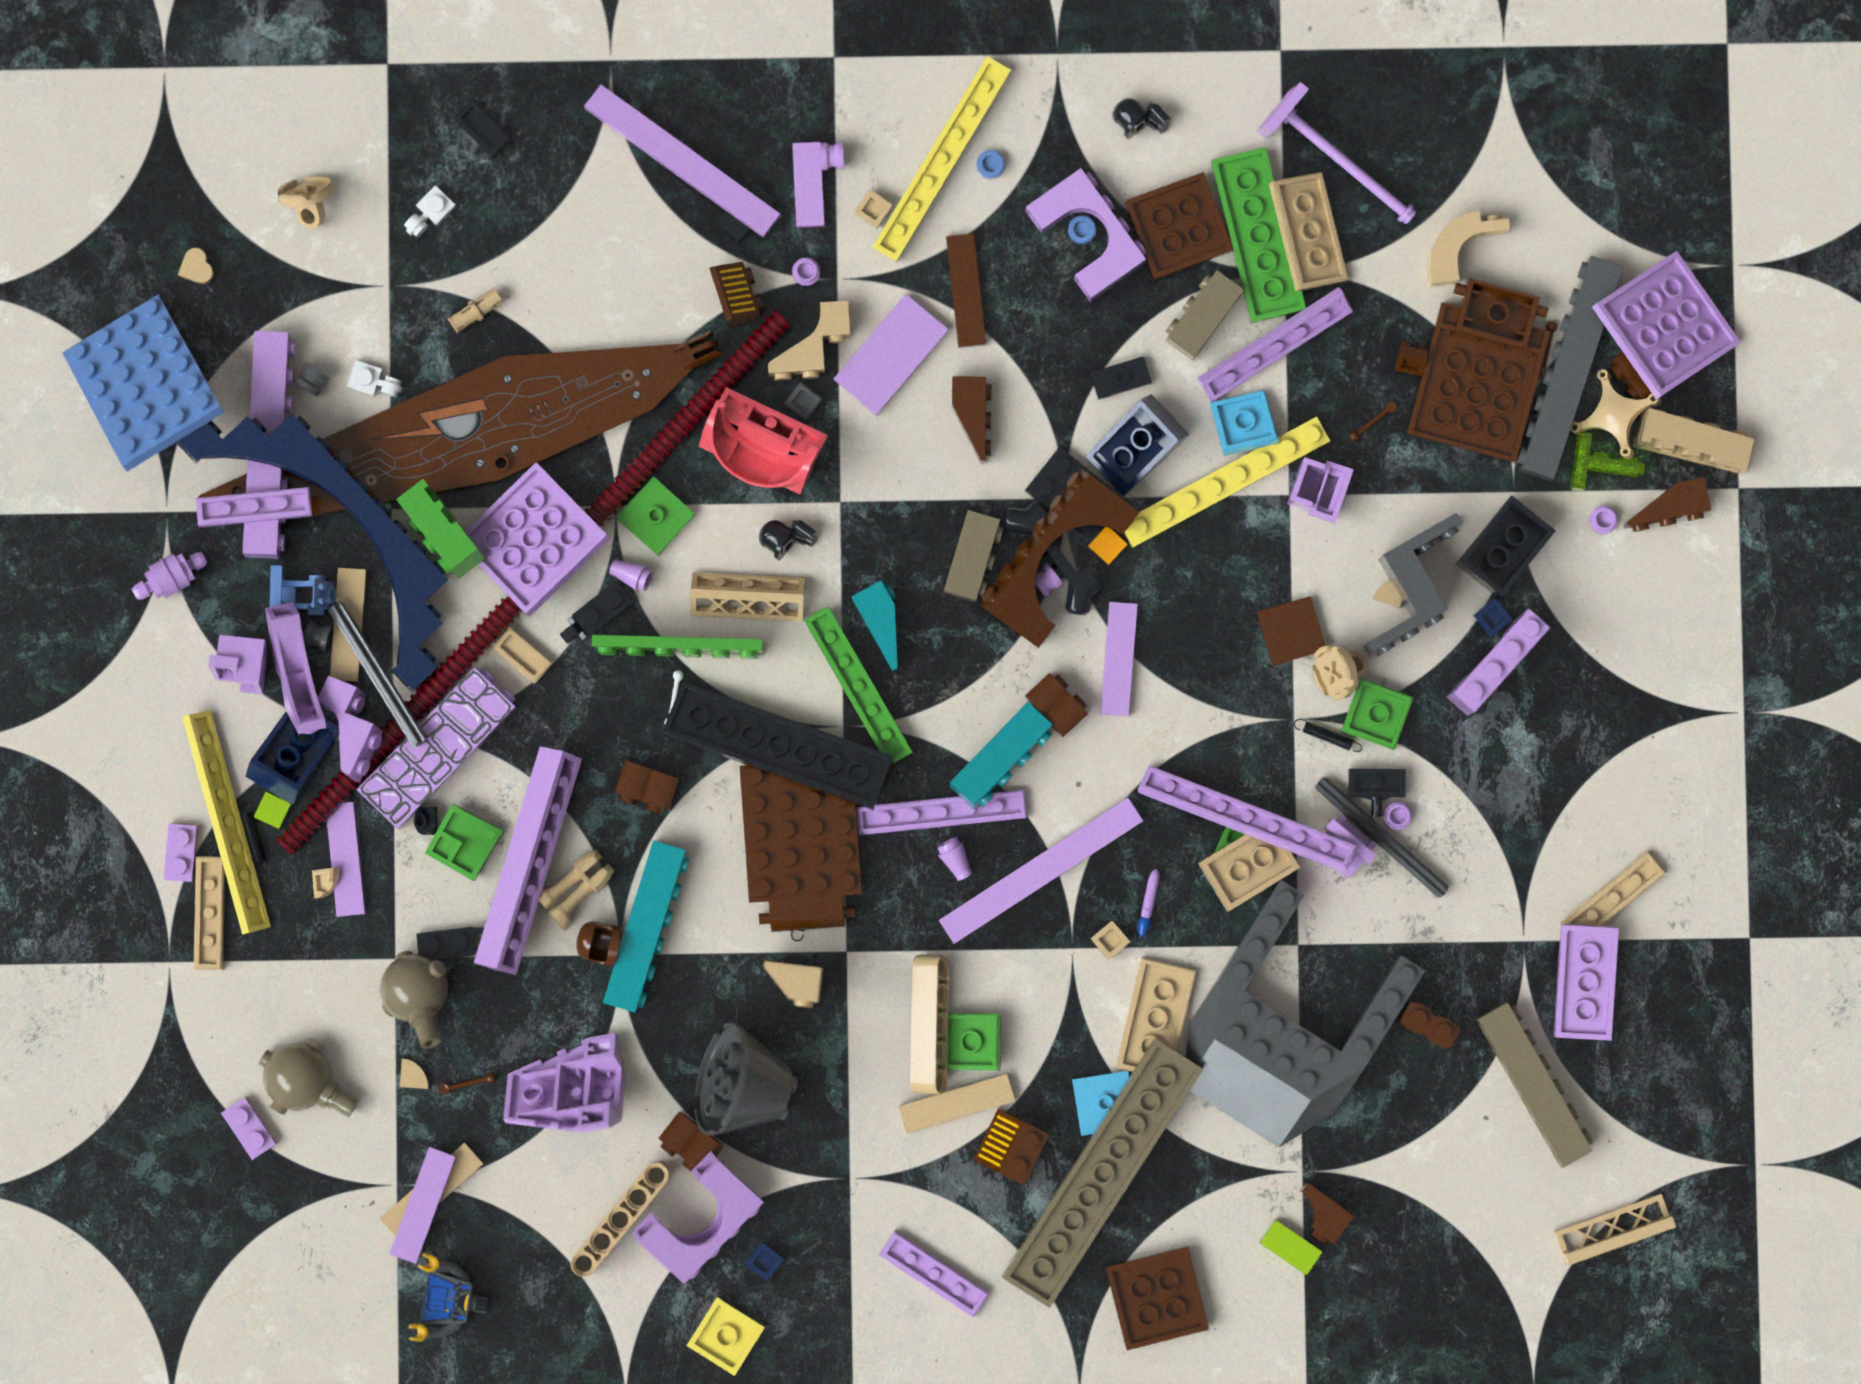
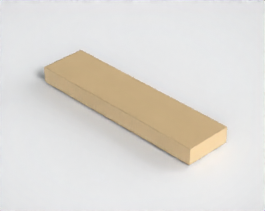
M338 568L335 603L340 601L344 603L363 634L367 570ZM334 621L330 677L341 681L359 682L360 661Z
M1647 851L1560 923L1603 926L1666 874V872Z
M196 856L195 970H223L225 870L221 857Z
M1004 1074L950 1090L943 1094L899 1106L906 1132L910 1133L1015 1101L1008 1075Z
M466 1142L452 1153V1155L457 1157L440 1203L484 1164ZM413 1189L380 1218L395 1236L397 1235Z

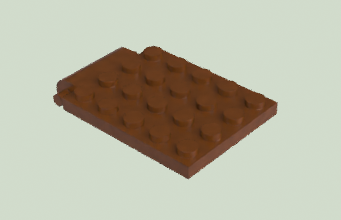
M1469 277L1466 285L1456 283L1453 293L1463 296L1460 307L1441 302L1428 350L1427 361L1406 434L1516 463L1550 335L1548 330L1533 327L1535 315L1546 318L1549 307L1538 304L1540 300L1538 295Z
M748 765L740 766L749 903L769 902L770 913H759V925L770 924L771 932L845 927L844 918H855V906L843 907V896L862 895L856 804Z

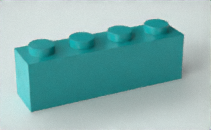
M1027 702L950 782V788L974 810L979 805L982 808L985 807L994 797L991 792L998 785L1004 787L1014 776L1011 773L1018 764L1023 767L1033 756L1030 752L1037 745L1042 747L1052 737L1050 733L1052 724Z

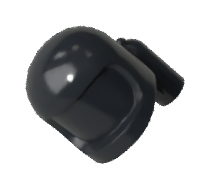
M1133 98L1123 99L1113 110V120L1124 130V136L1127 139L1139 133L1146 126L1158 130L1162 134L1169 128L1168 123L1171 121V118L1158 104L1150 103L1146 109Z
M771 520L761 528L759 542L761 546L773 552L774 558L780 561L795 543L807 544L812 547L817 541V531L802 520H793L791 525L793 528L779 520Z

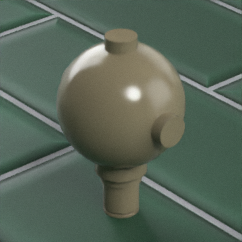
M403 951L396 956V960L387 967L380 983L382 1008L388 1016H394L399 1020L409 1022L411 1028L417 1032L421 1047L430 1049L440 1043L436 1022L438 1021L437 1013L444 1006L448 995V981L445 975L446 968L438 960L434 961L422 955H413L411 951Z
M309 1038L307 1044L290 1043L278 1048L274 1052L266 1050L259 1061V1065L264 1067L263 1083L265 1090L273 1100L270 1108L282 1115H285L287 1110H306L317 1104L324 1109L326 1107L332 1108L349 1118L358 1100L343 1092L338 1087L339 1084L331 1080L330 1065L322 1053L324 1045L312 1038Z

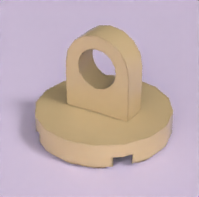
M320 175L306 176L304 178L305 182L297 183L296 179L283 184L277 192L279 203L283 206L295 207L296 216L302 226L307 229H315L325 221L326 215L323 201L334 194L331 179ZM307 209L313 213L315 219L308 215Z
M1333 643L1320 647L1314 654L1313 659L1316 658V664L1312 665L1315 682L1321 692L1326 696L1330 695L1333 697V700H1340L1351 696L1356 690L1358 679L1365 675L1368 670L1367 660L1360 652H1348L1338 644Z

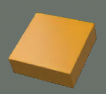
M1105 527L1088 547L1109 566L1128 544L1111 528Z

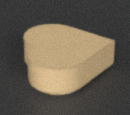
M192 248L185 254L178 276L199 284H206L212 280L214 271L207 263V255L199 248Z

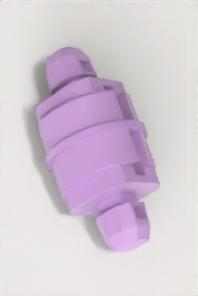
M196 552L189 555L190 559L185 560L182 553L177 556L171 554L164 559L160 558L158 562L149 566L150 570L144 573L148 581L144 583L140 581L132 588L137 600L149 597V593L154 591L157 598L162 596L167 598L176 592L177 594L180 593V590L190 585L189 582L195 579L192 570L196 569L198 571L207 564L203 553Z

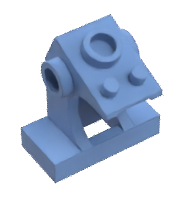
M271 565L270 607L293 602L297 610H308V615L324 616L325 610H329L335 603L337 597L335 582L326 581V576L309 575V581L285 580L286 568ZM296 588H313L311 603H296Z

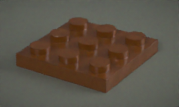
M1204 172L1125 201L1139 242L1147 252L1145 253V258L1154 280L1233 252L1231 242Z
M1188 1246L1105 1267L1127 1351L1209 1330Z

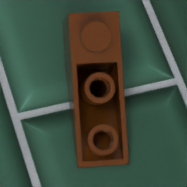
M952 376V409L980 463L985 464V457H991V440H985L986 429H991V412H986V401H991L992 384H986V377Z
M1705 478L1675 483L1624 524V529L1632 527L1633 532L1649 529V524L1659 522L1660 527L1677 524V518L1687 517L1688 521L1705 518L1704 513L1711 510Z

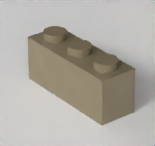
M1218 270L1213 276L1209 273L1199 285L1202 289L1197 298L1191 296L1182 308L1186 313L1180 321L1175 318L1165 331L1169 334L1166 342L1192 361L1244 292V289Z
M970 510L967 511L944 588L945 594L976 602L978 596L983 597L988 581L983 580L985 570H992L996 556L991 553L994 543H1000L1004 529L999 526L1000 519Z

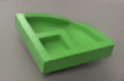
M451 804L425 854L475 881L505 830L456 804Z

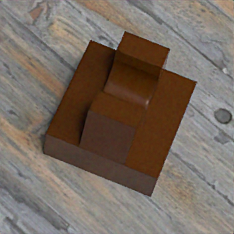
M1403 340L1397 355L1394 371L1422 376L1428 355L1425 344L1420 343L1419 348L1408 347L1409 341Z

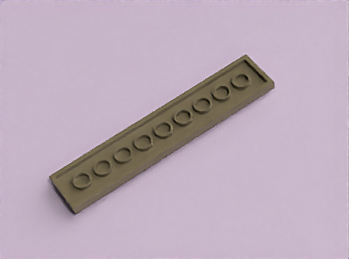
M1154 1038L1001 1277L1047 1307H1051L1200 1076L1203 1068Z

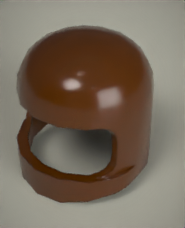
M597 921L585 923L577 936V953L584 960L613 967L619 951L622 927Z

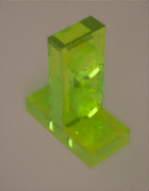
M1581 432L1577 435L1570 486L1571 491L1582 492L1585 489L1587 470L1638 478L1644 475L1645 464L1638 463V458L1625 459L1622 456L1621 460L1610 459V454L1594 452L1593 456H1589L1592 433Z

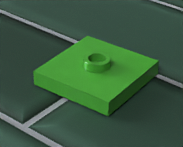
M653 476L616 519L659 556L696 514Z
M1360 678L1341 732L1394 751L1414 697Z
M948 1013L947 1070L1000 1071L1001 1014Z

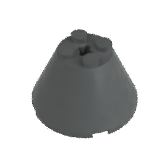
M735 1023L724 1024L723 1028L726 1029L722 1033L714 1034L700 1066L695 1091L696 1095H700V1109H695L698 1128L702 1133L714 1136L778 1119L784 1120L788 1115L790 1096L797 1088V1077L792 1076V1071L786 1063L740 1025Z

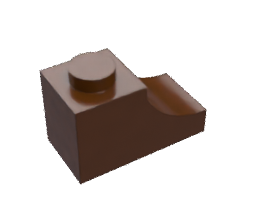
M1305 1182L1300 1191L1306 1196L1312 1207L1313 1220L1309 1226L1314 1229V1232L1311 1235L1324 1244L1328 1240L1335 1244L1354 1216L1314 1186Z

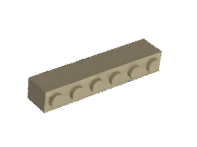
M1504 1002L1477 1017L1475 1020L1559 1166L1564 1168L1592 1152L1590 1144L1593 1143L1591 1136L1585 1128L1581 1130L1578 1126L1576 1119L1579 1116L1571 1103L1566 1105L1561 1095L1565 1093L1564 1089L1557 1079H1551L1547 1072L1551 1067L1544 1055L1538 1056L1533 1045L1537 1043L1529 1029L1524 1031L1519 1021L1522 1020V1016L1514 1004L1510 1006L1508 1002Z

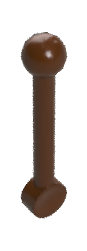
M1550 321L1546 325L1550 335L1539 379H1543L1546 372L1545 367L1553 332L1557 329V324L1554 321Z
M1393 401L1388 402L1385 409L1357 431H1351L1349 439L1352 442L1358 441L1363 432L1386 414L1395 412L1397 409L1396 403Z
M491 1072L485 1077L450 1085L442 1083L439 1085L438 1090L441 1094H447L450 1090L484 1082L492 1084L497 1078Z

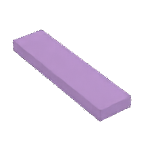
M309 487L196 498L199 528L312 516Z
M1109 602L1101 701L1102 715L1129 717L1137 604Z
M355 802L339 803V809H334L332 811L333 815L326 817L331 867H340L339 880L334 889L336 916L366 914Z
M429 1147L389 1253L390 1255L417 1264L457 1156Z
M896 1231L893 1232L879 1253L881 1257L973 1318L989 1295L987 1291Z

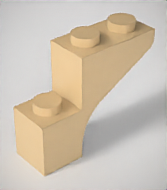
M848 300L820 302V319L815 331L809 337L771 360L768 364L769 377L775 376L776 381L791 380V375L803 374L804 379L819 378V373H825L823 339H828L829 343H844L845 338H851Z

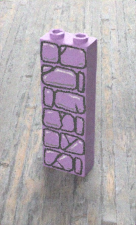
M474 667L419 724L427 738L424 744L414 748L406 738L357 789L397 829H401L417 810L434 795L517 708L513 704L516 698L505 688L499 691L492 684L496 679L484 668L479 671Z

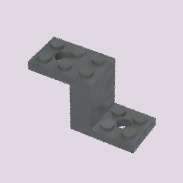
M1457 512L1385 553L1378 559L1388 578L1393 582L1400 594L1402 602L1411 618L1366 643L1364 648L1369 655L1376 652L1377 656H1380L1395 647L1393 641L1400 638L1403 643L1420 632L1418 630L1419 626L1424 624L1426 628H1429L1444 619L1442 613L1447 610V607L1417 556L1433 547L1432 541L1439 538L1443 542L1459 531L1457 526L1462 521Z

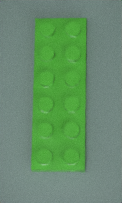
M1266 147L1211 160L1251 324L1301 312L1306 306L1302 291L1295 292L1268 184L1274 181Z
M592 635V647L598 650L600 655L616 656L617 651H626L628 656H645V651H653L657 657H673V652H683V655L688 658H701V653H711L713 658L725 659L730 658V653L740 654L741 659H758V654H764V642L762 639Z

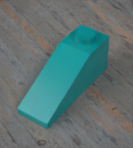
M880 580L853 595L852 600L892 672L898 670L895 604L893 603V600L897 599L890 584L884 586Z

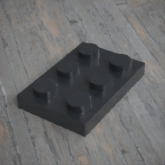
M1060 446L1025 489L1027 494L1050 510L1051 502L1067 488L1069 478L1082 469L1124 501L1126 499ZM1086 525L1074 528L1073 530L1091 543L1104 526Z

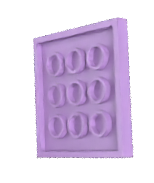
M1675 251L1592 306L1656 400L1741 343L1678 251Z
M537 462L465 531L485 557L478 565L529 617L610 539Z

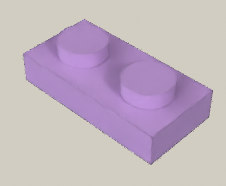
M168 824L164 880L194 882L198 826Z
M246 1097L221 1113L252 1160L277 1144Z

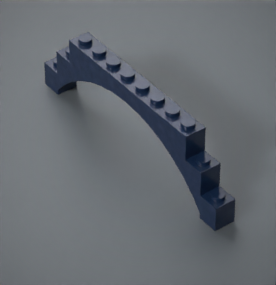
M293 414L290 415L268 437L264 434L266 428L257 418L251 420L247 416L223 439L219 436L222 431L211 420L178 440L176 444L195 464L201 459L229 458L272 465L313 483L340 503L368 534L381 556L391 581L399 622L397 663L391 672L409 691H413L437 668L433 663L436 661V658L426 648L421 650L418 646L443 624L439 620L441 614L431 604L426 606L424 602L448 580L444 576L446 574L445 570L436 560L432 563L425 556L427 550L417 540L412 542L405 535L408 530L399 520L396 519L393 522L386 514L389 511L379 499L374 501L367 494L369 488L359 478L354 480L347 473L350 468L341 458L334 459L329 454L328 450H330L328 444L319 436L316 439L308 431L311 428L310 425L300 415L297 418Z

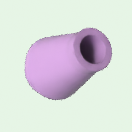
M618 559L613 561L609 571L610 575L617 577L636 591H646L653 578V570L648 569V565Z
M953 837L937 846L938 856L955 875L957 881L963 880L972 874L963 842H959L957 837Z

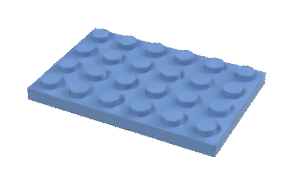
M159 295L154 296L62 352L126 472L224 413Z

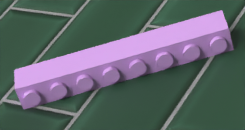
M254 331L250 419L257 418L266 428L264 434L267 437L287 419V412H292L293 399L292 396H288V385H293L294 368H289L290 357H295V341L291 340L288 332ZM247 460L246 493L288 489V479H284L283 469ZM286 519L244 523L243 555L246 558L279 559L280 551H285V535L281 534V523L286 524Z
M540 746L474 963L493 970L513 975L517 974L582 758L561 750Z

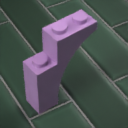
M293 602L265 608L273 664L281 679L285 710L298 734L315 733L319 729L326 728V724L307 660L300 615Z

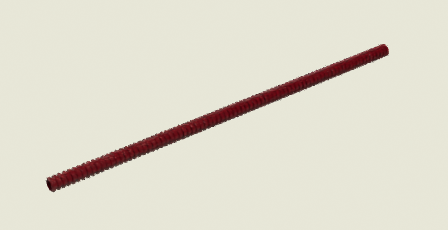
M772 310V315L765 318L766 322L764 324L760 323L758 330H753V336L749 335L747 337L748 341L746 343L742 342L740 349L736 348V354L734 356L730 355L728 362H723L724 366L717 369L718 373L716 375L712 374L710 381H705V387H700V392L693 394L694 398L687 401L688 405L686 407L682 406L680 413H675L676 417L674 420L671 418L669 420L670 424L668 426L664 425L662 432H657L658 437L656 439L652 438V443L650 445L646 444V449L639 452L640 456L638 458L634 457L632 464H627V470H622V475L620 477L616 476L614 483L610 482V488L608 490L604 489V494L602 496L598 495L596 497L598 500L591 503L592 507L584 510L599 527H604L605 524L603 522L605 520L609 521L612 513H617L616 509L623 506L621 503L624 500L627 502L630 494H635V488L639 489L641 487L640 483L647 481L646 477L653 474V469L657 470L659 468L658 464L660 462H665L664 458L671 455L670 451L672 449L674 451L677 449L676 445L678 443H683L682 438H687L689 436L688 432L695 430L694 426L701 423L700 419L707 417L706 413L712 411L713 405L721 398L725 388L735 387L737 385L736 381L738 379L742 380V375L749 372L748 368H753L755 366L754 362L761 360L760 355H765L767 353L766 349L772 348V343L779 340L778 336H783L785 334L784 330L791 328L789 321L778 311ZM509 596L505 599H500L501 604H496L494 606L496 609L493 612L491 610L488 612L489 616L482 619L484 622L481 625L478 623L476 625L477 629L470 631V637L466 636L464 638L465 642L463 644L459 643L457 650L453 649V655L451 657L448 655L446 657L447 661L445 663L441 662V667L434 670L435 674L433 676L429 675L427 682H422L423 687L421 689L417 688V693L415 695L411 694V699L405 701L416 721L419 718L422 720L425 712H430L429 708L436 705L435 701L437 699L441 700L443 693H448L447 688L449 686L452 688L454 686L453 682L455 680L459 681V676L466 673L465 669L467 667L471 668L473 661H478V655H483V650L485 648L489 649L491 642L495 643V637L497 635L501 636V631L503 629L507 630L509 628L507 625L510 622H514L513 618L521 615L519 613L521 608ZM391 715L393 717L391 721L387 720L385 722L387 724L385 727H380L383 731L381 744L374 751L370 759L369 770L362 776L360 784L364 782L362 780L364 777L368 778L370 776L369 771H374L376 769L374 766L376 764L380 765L382 763L381 759L388 756L386 753L388 751L392 752L395 744L397 746L400 744V738L404 739L406 737L393 715ZM339 771L337 773L338 777L336 779L332 778V783L325 786L326 790L324 792L321 790L319 792L320 796L313 798V804L309 803L307 805L308 809L306 811L302 810L300 817H295L296 822L294 824L290 823V828L282 831L283 835L276 838L277 842L288 853L295 855L297 853L296 849H301L304 841L308 842V836H313L315 834L314 830L316 828L320 829V824L327 821L326 817L328 815L332 816L334 809H339L338 804L340 802L344 803L346 796H351L350 792L357 789L356 785L359 782Z

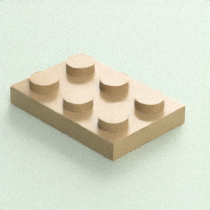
M1246 834L1198 863L1227 912L1300 868L1290 851Z

